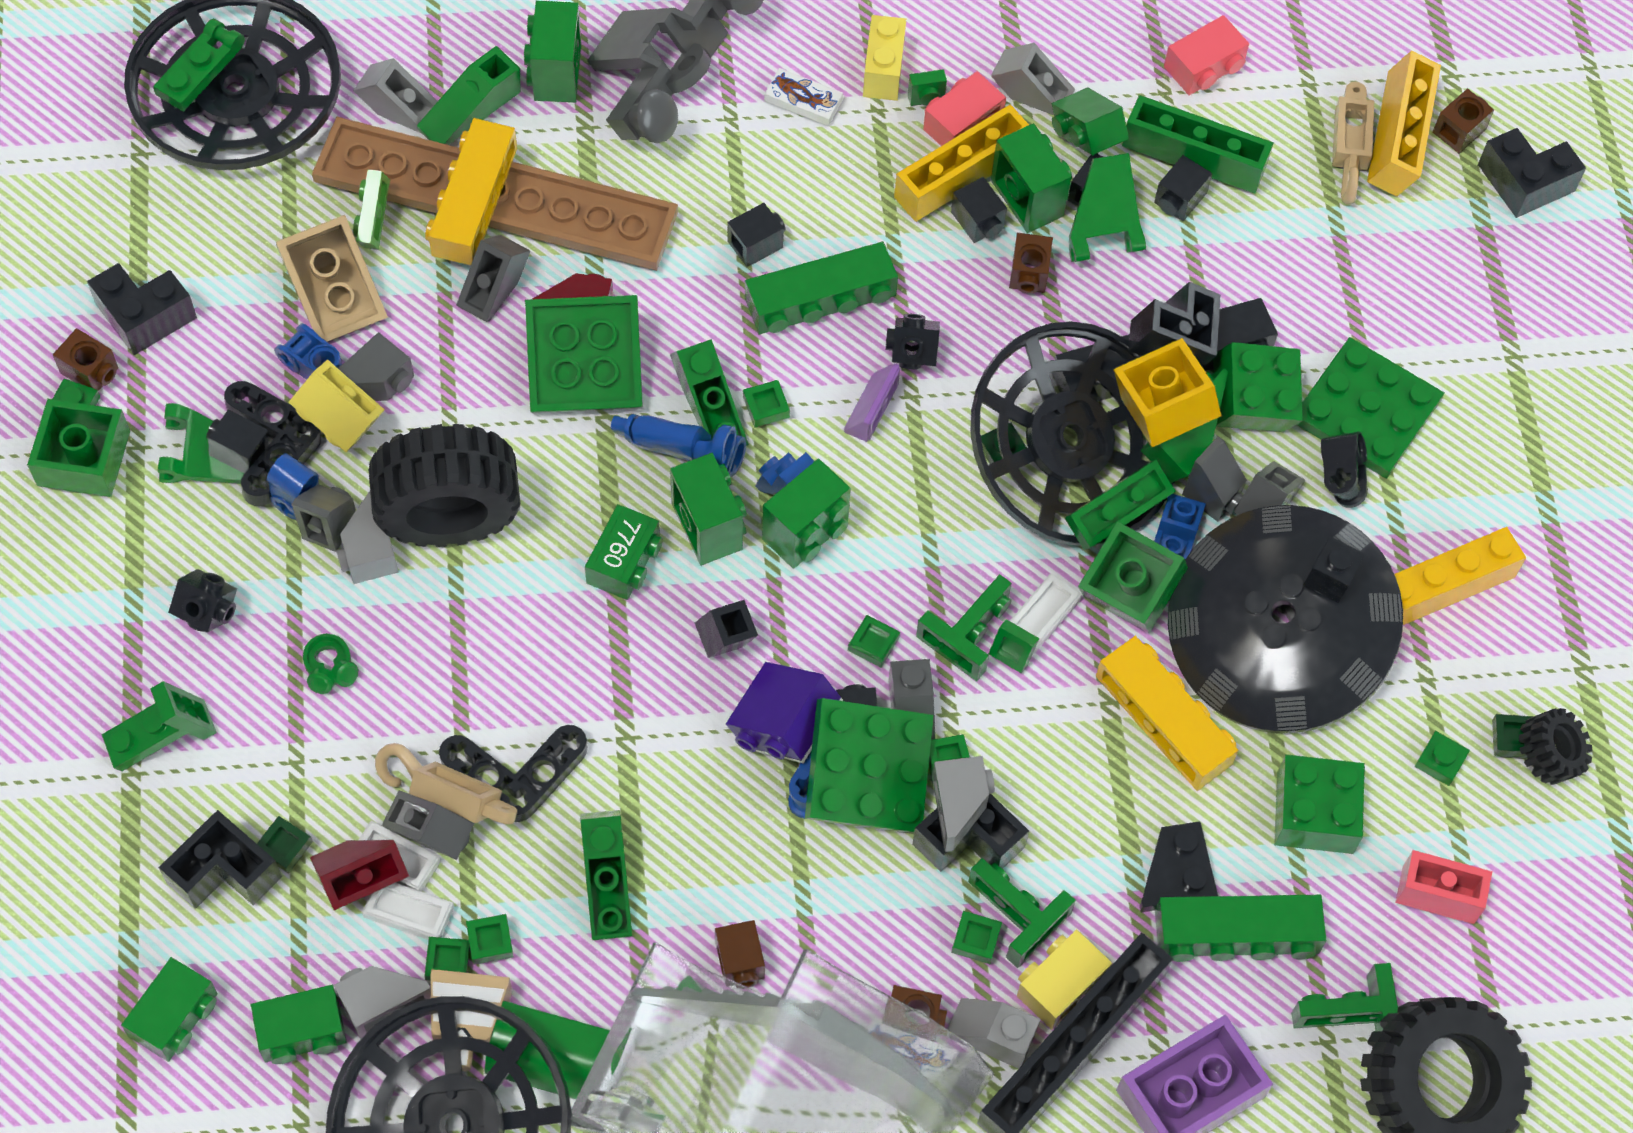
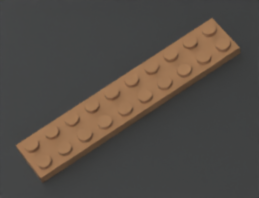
M336 117L314 167L312 177L316 183L359 193L360 183L363 179L366 180L368 170L382 171L390 179L387 201L437 214L438 195L441 189H447L450 164L452 160H458L460 151L458 147ZM512 161L488 227L657 271L678 214V204Z

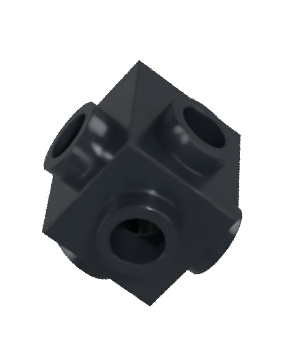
M912 313L904 314L903 318L896 317L895 329L887 328L885 349L893 351L892 362L899 363V367L905 369H920L921 365L936 366L940 321L925 320V316Z
M196 569L178 579L168 613L188 622L187 624L194 630L210 632L223 624H227L233 617L236 609V604L233 602L238 588L226 583L224 578L217 574L206 573Z

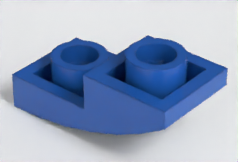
M789 452L780 460L774 456L758 470L761 476L755 487L760 492L776 494L810 466L814 460L807 452L797 460Z
M1176 494L1168 496L1154 541L1186 559L1192 550L1206 504Z

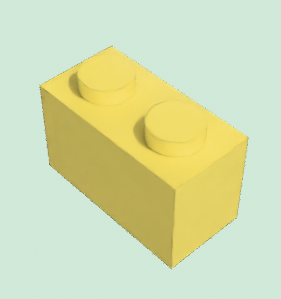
M871 16L863 97L898 101L907 18Z
M326 360L309 376L288 402L296 409V412L302 419L313 423L325 434L326 439L332 445L340 447L345 452L362 438L385 410L329 360Z
M1077 929L1068 938L1064 935L1059 936L1047 949L1046 953L1049 956L1040 965L1036 962L1030 964L1018 978L1021 984L1017 997L1051 1030L1068 1015L1112 966V962Z

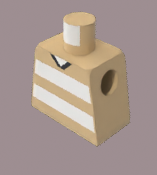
M431 969V998L465 996L485 1000L500 1007L503 1001L510 1002L512 996L510 977ZM455 1011L459 1037H470L490 1042L496 1018L471 1011ZM438 1013L431 1014L433 1040L441 1039ZM461 1050L462 1071L471 1070L474 1051Z

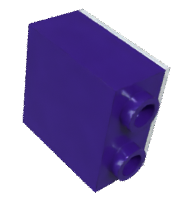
M765 662L729 717L726 725L736 736L735 742L746 751H756L771 755L777 759H788L804 763L812 751L817 699L825 698L843 701V699L823 674Z

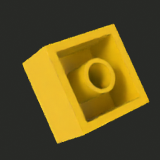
M1183 338L1114 369L1121 400L1151 447H1155L1221 417L1215 386Z

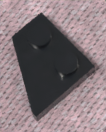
M1201 822L1161 827L1139 906L1140 912L1155 911L1160 897L1218 896Z

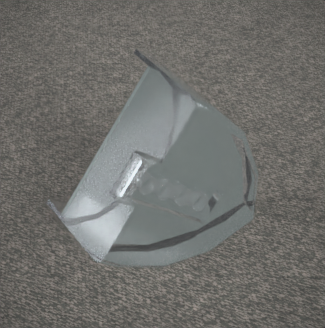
M654 942L571 1109V1126L583 1133H952L990 1082L994 1073L972 1045L925 1014L842 971L809 949L803 950L780 998L771 993H765L764 995L692 964L659 943Z

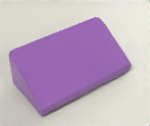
M894 363L876 371L871 376L844 427L846 434L865 442L870 441L899 385L900 365Z

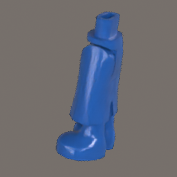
M631 414L628 419L614 416L611 421V430L615 434L625 436L629 443L648 451L676 457L685 461H691L713 452L718 465L725 464L730 477L737 473L744 459L746 439L736 435V428L733 426L722 425L716 430L711 440V435L702 426L676 423L650 415L639 416Z

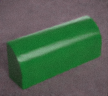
M507 1001L502 1002V1008L515 1013L530 1024L547 1042L561 1066L568 1086L569 1098L644 1118L663 1057L662 1045ZM497 1019L489 1043L504 1051L517 1030ZM530 1042L517 1064L523 1069L533 1088L558 1094L550 1069L540 1052ZM486 1056L485 1074H488L496 1063L495 1060ZM508 1074L505 1080L515 1082L513 1077Z

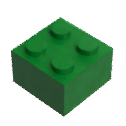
M536 0L534 15L528 14L527 35L530 36V44H525L524 65H527L526 84L527 86H533L534 101L576 103L582 47L578 2Z
M1033 123L998 139L995 147L991 182L1026 233H1030L1064 217L1072 173L1068 164L1064 160L1060 161L1053 151V145L1046 134H1041Z
M1231 342L1217 352V356L1213 359V371L1215 373L1225 368L1228 371V376L1220 407L1221 417H1218L1216 427L1285 432L1303 421L1300 349Z
M47 398L27 464L36 485L39 487L112 497L130 435V428L122 409Z
M712 452L670 468L671 504L700 566L743 550V535L747 533L743 518L747 517V513L739 495L733 496L729 488L732 482L725 464L718 465Z
M818 458L763 504L762 540L793 569L802 561L805 563L811 561L819 553L822 544L829 538H838L848 527L851 488Z
M1117 521L1078 585V588L1086 599L1141 630L1150 633L1188 566L1184 557Z
M1285 754L1277 771L1274 845L1354 854L1363 838L1365 763Z

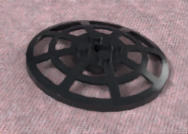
M183 0L160 14L138 37L130 52L125 68L124 89L129 110L137 127L147 140L160 151L180 162L199 168L242 170L262 166L281 159L302 147L317 134L328 120L337 102L341 86V67L336 45L327 28L317 16L293 0ZM247 5L256 7L252 26H225V29L228 31L235 30L244 35V37H248L245 48H241L197 96L195 102L191 103L183 112L161 99L165 112L143 116L138 98V81L141 70L162 77L203 33L205 24L199 13L225 6ZM271 10L283 13L298 21L315 38L300 49H297L285 37L266 29ZM186 19L195 37L181 46L170 58L167 65L147 57L152 47L165 33ZM262 41L278 47L287 54V57L272 65L266 57L259 53ZM323 49L331 72L329 95H309L310 75L305 61ZM296 68L300 80L299 93L279 92L278 78ZM232 83L244 84V87L239 91L231 92L227 90V87ZM274 105L291 107L292 110L286 118L272 129L269 128L263 119L272 110ZM304 109H323L314 122L299 136L284 145L281 144L277 137L295 123ZM203 114L215 124L208 137L190 128L184 123V120ZM172 124L186 138L204 146L198 156L184 153L164 143L156 136L152 129ZM249 124L257 135L242 140H224L230 126L236 127ZM264 144L269 151L261 155L242 159H213L219 149H245Z
M1073 321L1049 323L1033 328L1010 341L994 356L984 370L975 390L971 408L970 434L974 457L981 477L995 500L1007 514L1024 528L1043 538L1061 544L1078 546L1081 545L1075 535L1052 531L1056 512L1071 514L1088 503L1058 501L1062 482L1080 481L1091 501L1103 493L1094 475L1099 473L1107 463L1124 469V473L1118 482L1149 463V461L1141 459L1142 452L1140 450L1143 448V434L1121 400L1117 381L1100 369L1108 349L1119 354L1127 362L1141 356L1128 351L1129 341L1111 330L1093 324ZM1068 336L1084 338L1095 343L1086 363L1070 359L1045 362L1039 340L1049 337ZM1025 346L1031 369L1024 372L1013 383L1005 398L988 389L991 378L1001 364L1015 351ZM1065 371L1078 373L1081 376L1075 391L1056 393L1049 373ZM1035 380L1043 401L1030 413L1015 405L1014 402L1021 391L1031 381ZM1095 381L1109 391L1118 402L1119 407L1106 412L1096 400L1090 397ZM982 403L999 413L997 438L1002 459L989 465L983 452L980 434ZM1009 419L1026 427L1028 448L1014 454L1011 453L1008 439ZM1125 420L1128 424L1130 435L1129 455L1114 450L1115 436L1113 426ZM1065 427L1073 429L1077 434L1076 446H1071L1064 440L1063 431ZM1035 462L1048 475L1044 494L1026 480L1019 470L1020 467ZM1009 473L1018 487L1033 501L1041 505L1038 524L1031 521L1014 507L995 481L996 478ZM1167 498L1125 526L1133 530L1139 529L1160 510ZM1106 537L1096 545L1104 544L1108 537Z
M440 996L417 1001L394 1011L374 1025L356 1044L343 1063L333 1085L327 1109L326 1133H446V1121L453 1114H459L463 1120V1130L461 1133H504L505 1130L526 1128V1133H539V1126L561 1123L560 1133H571L572 1112L568 1086L561 1066L547 1042L530 1024L515 1013L485 1000L465 996ZM455 1011H471L492 1016L509 1024L517 1032L504 1051L484 1040L459 1037ZM438 1013L441 1039L432 1040L418 1046L399 1062L379 1047L388 1036L404 1025L426 1015ZM530 1042L540 1052L551 1071L558 1091L560 1104L558 1106L538 1108L532 1085L523 1069L517 1064ZM461 1050L479 1052L496 1061L483 1081L463 1075ZM443 1052L445 1075L436 1077L423 1084L409 1072L424 1059ZM368 1060L386 1075L374 1100L370 1125L345 1127V1113L351 1090L360 1070ZM508 1074L513 1077L520 1089L525 1103V1110L505 1113L503 1111L501 1102L495 1092ZM398 1085L412 1097L406 1109L404 1123L384 1124L388 1103Z

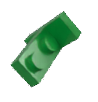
M999 574L953 627H950L927 610L918 620L916 637L977 682L986 672L989 655L977 647L976 644L987 632L988 626L986 624L993 616L1000 618L1010 606L1012 600L1009 598L1012 583Z
M165 681L150 688L155 701L153 705L101 734L113 768L124 771L186 734L202 740H206L217 732L205 700Z
M981 858L971 868L968 882L1022 930L1021 934L1009 945L1006 958L1015 967L1019 968L1072 914L1076 900L1063 890L1041 911L1037 900L1025 890L1020 892L1009 882V876L1000 866L995 863L990 865Z
M1391 963L1373 965L1366 976L1369 996L1363 991L1349 992L1343 994L1342 998L1326 999L1324 994L1304 996L1301 999L1302 1001L1297 1002L1291 1012L1293 1028L1374 1023L1375 1031H1382L1383 1028L1380 1026V1021L1388 1013H1398Z

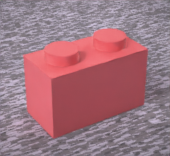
M1222 15L1168 46L1164 68L1190 96L1200 89L1206 90L1210 88L1222 76L1239 71L1246 62L1245 58L1249 42Z
M976 71L967 79L961 78L952 89L941 98L936 97L929 102L925 108L923 130L942 146L1005 108L1006 97Z
M1412 850L1402 867L1395 903L1475 924L1486 908L1493 871Z

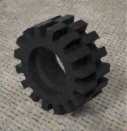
M1554 708L1531 717L1520 728L1523 734L1519 735V742L1524 743V746L1519 749L1521 755L1526 754L1528 757L1524 761L1526 767L1533 766L1534 769L1531 773L1535 777L1541 776L1540 781L1543 783L1550 782V785L1583 775L1582 773L1587 772L1589 769L1587 764L1592 762V757L1587 754L1593 751L1592 744H1586V739L1590 738L1588 731L1582 733L1581 728L1584 724L1581 720L1574 722L1576 715L1572 712L1566 713L1564 708Z

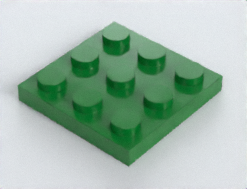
M637 295L525 300L531 413L643 408Z
M1349 337L1302 402L1303 421L1298 423L1297 426L1320 440L1326 437L1360 431L1364 437L1367 449L1366 467L1387 479L1441 402L1445 392Z
M825 698L817 699L805 819L914 834L915 827L924 819L933 715Z

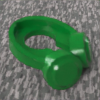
M327 633L313 637L304 647L303 662L309 674L307 684L315 693L327 694L335 684L349 687L356 681L359 671L355 663L351 662L349 648L339 636ZM331 649L337 652V656L333 660L334 666L332 670L326 669L323 663L316 661L315 658L321 651Z

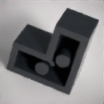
M1518 128L1488 140L1477 164L1516 218L1575 192L1586 170V166L1567 141L1536 154Z
M117 263L87 281L96 306L133 355L138 354L197 319L189 293L171 270L138 288L120 263Z
M1188 282L1165 303L1154 299L1131 320L1128 351L1144 356L1183 338L1203 368L1217 356L1221 295Z
M989 794L986 809L953 851L945 852L937 808L915 827L912 845L940 872L968 846L990 865L995 863L1003 869L1025 848L1029 830L992 794Z
M219 810L205 821L158 867L166 883L194 909L224 881L254 906L282 878L275 859Z

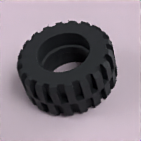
M438 424L431 425V428L421 429V427L411 429L408 434L403 435L400 433L392 437L390 443L384 442L377 452L374 453L369 463L368 471L373 520L386 535L391 538L396 537L399 542L406 544L413 542L416 546L423 547L427 545L447 547L448 544H457L459 546L468 544V541L472 540L480 541L486 539L491 533L497 534L502 531L505 525L508 526L513 521L520 509L516 456L513 448L498 434L492 431L487 433L481 427L473 426L472 428H467L464 424H453L452 426Z
M1461 997L1424 998L1418 1002H1407L1399 1006L1398 1013H1388L1380 1021V1026L1383 1030L1372 1031L1367 1041L1368 1045L1372 1046L1371 1053L1363 1054L1361 1066L1367 1067V1078L1360 1079L1361 1091H1368L1371 1100L1365 1103L1369 1114L1381 1118L1377 1122V1127L1382 1133H1515L1520 1126V1123L1515 1120L1517 1115L1526 1114L1529 1106V1101L1524 1100L1525 1090H1532V1077L1525 1076L1524 1066L1530 1065L1527 1052H1520L1517 1047L1522 1040L1516 1030H1506L1504 1027L1507 1025V1020L1498 1012H1488L1487 1005L1478 1001H1466L1465 998ZM1439 1038H1449L1462 1048L1469 1059L1473 1074V1084L1469 1099L1464 1107L1451 1118H1441L1433 1113L1424 1102L1418 1085V1068L1421 1058L1427 1048Z

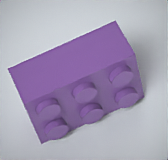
M1225 1014L1122 1076L1116 1091L1144 1133H1208L1264 1099L1273 1083Z

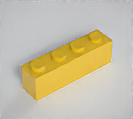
M1412 50L1388 71L1367 179L1368 183L1395 196L1400 195L1421 177L1441 68L1440 64Z
M1009 104L896 174L894 198L915 222L919 221L951 201L953 192L982 177L985 179L992 175L996 141L1029 124Z
M473 118L469 131L464 130L461 135L458 160H452L450 164L447 189H441L437 199V215L435 220H429L425 232V239L430 243L432 256L467 265L472 264L480 240H483L517 151L514 127Z
M1506 526L1395 573L1402 599L1403 625L1515 578L1526 560V556L1508 527Z
M1135 635L1100 661L1096 678L1196 791H1199L1233 765L1239 751L1236 748L1234 738L1226 730H1220L1210 719V713L1203 703L1198 700L1194 701L1185 691L1184 684L1179 676L1174 672L1166 670L1159 662L1158 654L1152 646L1147 643L1143 644Z

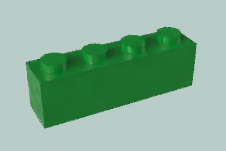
M1139 95L1126 124L1129 139L1123 141L1122 147L1173 165L1184 155L1213 173L1212 179L1256 194L1266 170L1274 142Z
M884 241L746 279L745 301L758 335L767 332L777 333L791 325L802 322L813 323L823 316L837 312L848 313L856 307L869 303L878 304L886 302L897 294L898 275Z
M1321 894L1160 897L1155 909L1157 945L1176 962L1189 961L1194 959V956H1210L1215 961H1226L1233 959L1235 955H1251V958L1254 960H1268L1274 958L1275 955L1291 954V957L1294 959H1309L1319 954L1327 941Z

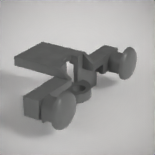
M689 0L682 11L677 8L622 11L587 60L594 71L641 69L606 119L621 140H639L640 137H645L649 142L657 144L667 141L674 134L678 124V109L671 96L674 93H679L692 87L707 73L711 64V57L728 34L720 20H722L728 10H735L742 15L753 14L761 7L764 0ZM659 30L661 33H667L682 53L671 70L650 44Z

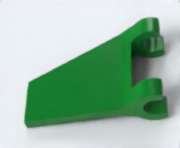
M1129 153L1092 159L1069 234L1071 262L1090 259L1086 238L1124 232L1127 253L1146 250L1145 237L1139 220Z
M175 403L166 404L164 415L166 429L182 430L186 428L182 461L172 457H159V482L176 483L185 480L241 484L243 472L209 456V444L206 435L213 420L183 405Z

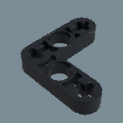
M237 381L230 384L224 392L226 409L268 429V437L273 439L241 479L242 495L245 501L253 506H265L271 503V493L265 471L268 474L272 467V458L276 455L287 453L302 464H305L321 443V431L313 423L302 419L292 405L252 383ZM245 397H248L249 403H248L247 401L242 400V399H244ZM237 398L241 401L239 403H236L235 399ZM270 411H277L283 415L282 419L276 423L265 422L262 418ZM308 430L310 431L311 436L305 435L304 433H306V431ZM297 432L304 435L299 438L297 437ZM264 481L266 484V489L259 487L260 485H262ZM252 485L258 486L259 488L253 491Z
M575 725L561 726L555 730L516 774H513L474 742L462 735H454L445 739L440 746L439 756L441 764L475 779L484 770L495 771L499 778L493 787L503 791L505 786H507L508 793L516 799L522 795L524 796L525 806L523 808L519 805L514 806L517 809L515 822H522L530 818L584 759L588 746L586 735L581 728ZM575 738L577 749L574 750L570 747L566 749L561 755V760L564 764L561 765L556 758L563 750L562 740L565 739L570 742ZM464 749L466 760L472 764L471 769L468 771L467 764L459 758L454 759L452 762L450 751L460 752ZM543 764L551 766L555 770V774L549 781L539 782L532 776L537 766ZM502 792L500 800L510 804L509 797Z

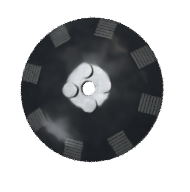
M1275 505L1262 507L1232 517L1217 526L1193 548L1185 559L1188 568L1169 599L1168 633L1172 652L1182 675L1196 695L1210 708L1230 721L1247 728L1271 733H1298L1322 728L1345 718L1365 704L1376 693L1391 671L1398 655L1403 631V606L1399 586L1390 564L1380 549L1369 537L1348 521L1323 510L1306 506ZM1329 536L1365 554L1339 603L1303 585ZM1283 604L1291 606L1295 611L1293 619L1288 623L1276 622L1272 617V613L1277 606Z

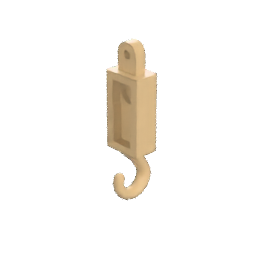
M1351 82L1346 86L1344 97L1339 96L1335 109L1332 166L1343 167L1341 200L1344 204H1353L1355 202L1359 170H1368L1372 158L1374 100H1366L1367 90L1360 82ZM1345 117L1363 119L1362 125H1349Z
M398 743L385 745L378 751L375 757L377 774L388 786L396 788L401 785V779L393 777L387 768L389 757L394 755L401 760L412 778L409 794L438 804L474 823L487 818L502 824H513L515 822L517 809L500 800L502 790L436 761L422 766L409 749Z

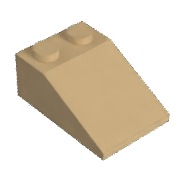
M345 215L276 241V247L311 328L326 342L388 318Z

